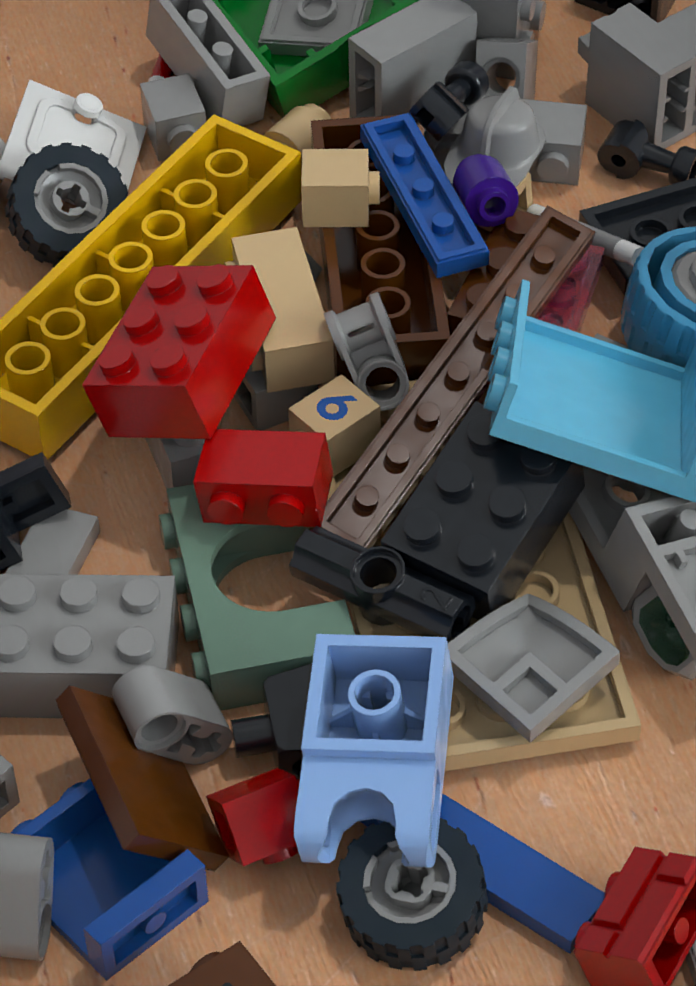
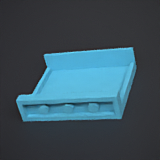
M522 279L515 299L508 296L504 297L495 322L494 329L497 330L491 349V355H494L487 377L490 385L483 405V409L492 411L489 435L696 503V343L685 368L527 316L530 281Z

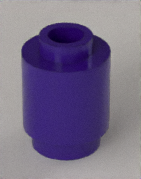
M475 154L466 157L457 166L453 177V188L474 223L483 227H494L505 223L507 217L513 216L518 207L519 194L502 164L497 159L488 155Z

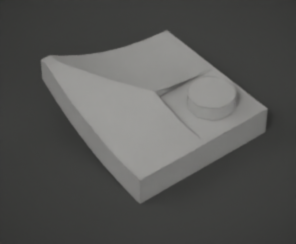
M526 594L499 607L448 643L453 675L530 743L619 665L620 651L601 635L564 610L531 594Z

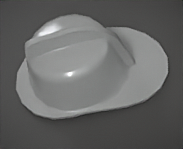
M509 86L503 95L481 98L469 108L463 129L450 148L444 163L445 174L452 186L457 166L466 157L475 154L488 155L497 159L502 164L515 187L528 174L545 145L546 135L543 127L536 122L531 106L520 99L516 87Z

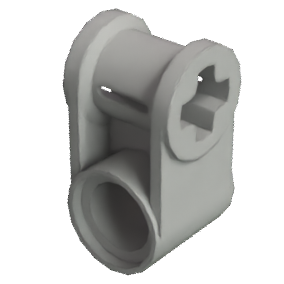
M379 293L370 294L368 302L336 314L333 310L324 313L335 346L342 361L345 360L355 386L379 404L381 411L397 407L408 394L409 380L404 361L395 342L397 340ZM380 367L390 368L397 373V380L393 386L381 391L368 386L366 379L371 371Z

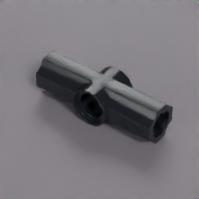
M319 526L314 527L312 530L305 529L295 543L293 557L289 563L290 572L293 577L358 606L362 616L370 623L380 626L397 624L421 636L446 637L447 644L470 627V621L476 608L474 596L405 566L403 558L394 549L384 546L367 549ZM380 584H390L384 588L374 589V587Z

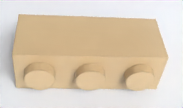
M293 227L231 238L233 261L224 262V265H253L276 316L275 322L250 366L251 372L262 371L267 393L332 381L334 379L333 338L324 317V310L298 228Z

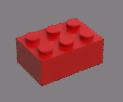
M216 264L212 266L164 265L152 267L82 384L108 437L212 438L276 320V316L254 266H225Z

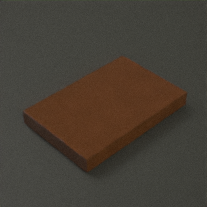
M69 685L56 699L57 707L122 849L169 861L174 860L188 849L205 865L206 870L216 871L229 858V855L184 763L139 750L113 698Z

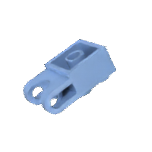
M316 634L301 744L303 759L294 822V839L302 862H332L336 858L342 835L356 822L377 819L389 822L395 828V838L402 851L401 862L404 866L433 867L435 865L454 681L446 637Z

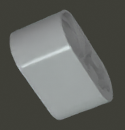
M147 665L128 671L113 686L112 698L139 750L183 763L198 765L216 759L229 748L233 739L232 731L208 685L204 681L157 666Z
M0 832V957L42 961L45 957L52 922L54 843L52 838Z

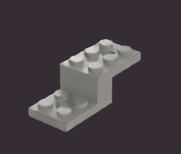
M583 466L585 487L569 510V513L623 612L631 610L634 599L653 585L696 662V503ZM619 486L623 490L633 492L638 501L628 502L620 499L615 495L612 487Z

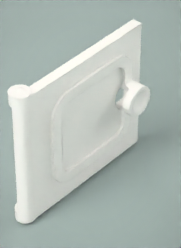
M29 79L0 159V179L3 180L5 177L13 180L19 167L23 166L26 158L33 152L37 154L44 146L50 144L52 146H59L62 142L72 143L74 146L81 147V145L91 147V150L99 155L102 153L109 159L108 162L114 168L117 167L122 174L120 178L123 184H126L127 189H129L147 127L104 110L101 100L92 94L81 93L74 98ZM78 113L86 118H90L91 124L78 121L74 117L75 114ZM67 198L61 199V200H63V201H66V202H68V203H71V204L75 205L74 202L71 201L70 199H67Z

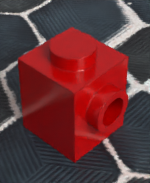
M274 768L206 796L218 833L230 859L242 866L260 859L263 864H273L286 860L298 853L294 839V822L300 779L296 780L295 775L282 769Z

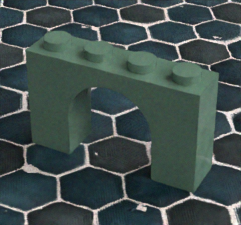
M194 484L166 489L169 513L159 515L160 531L164 549H176L177 558L169 559L171 576H175L177 595L186 593L188 604L180 605L186 642L197 640L199 652L191 653L193 675L195 679L204 681L208 685L221 711L264 703L263 682L268 677L312 664L316 634L355 635L345 599L289 610L268 612L252 610L238 605L227 598L218 588L223 578L230 571L246 561L294 551L295 543L305 529L309 530V527L203 523Z

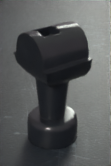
M469 60L460 61L447 73L445 84L440 81L436 82L408 112L439 141L469 111L466 105H472L486 94L489 88L488 75L476 62Z
M637 119L635 122L630 120L618 121L597 153L600 165L605 170L617 174L616 178H632L639 172L640 168L669 174L668 181L670 185L696 178V149L682 146L674 153L649 142L648 132L644 124Z

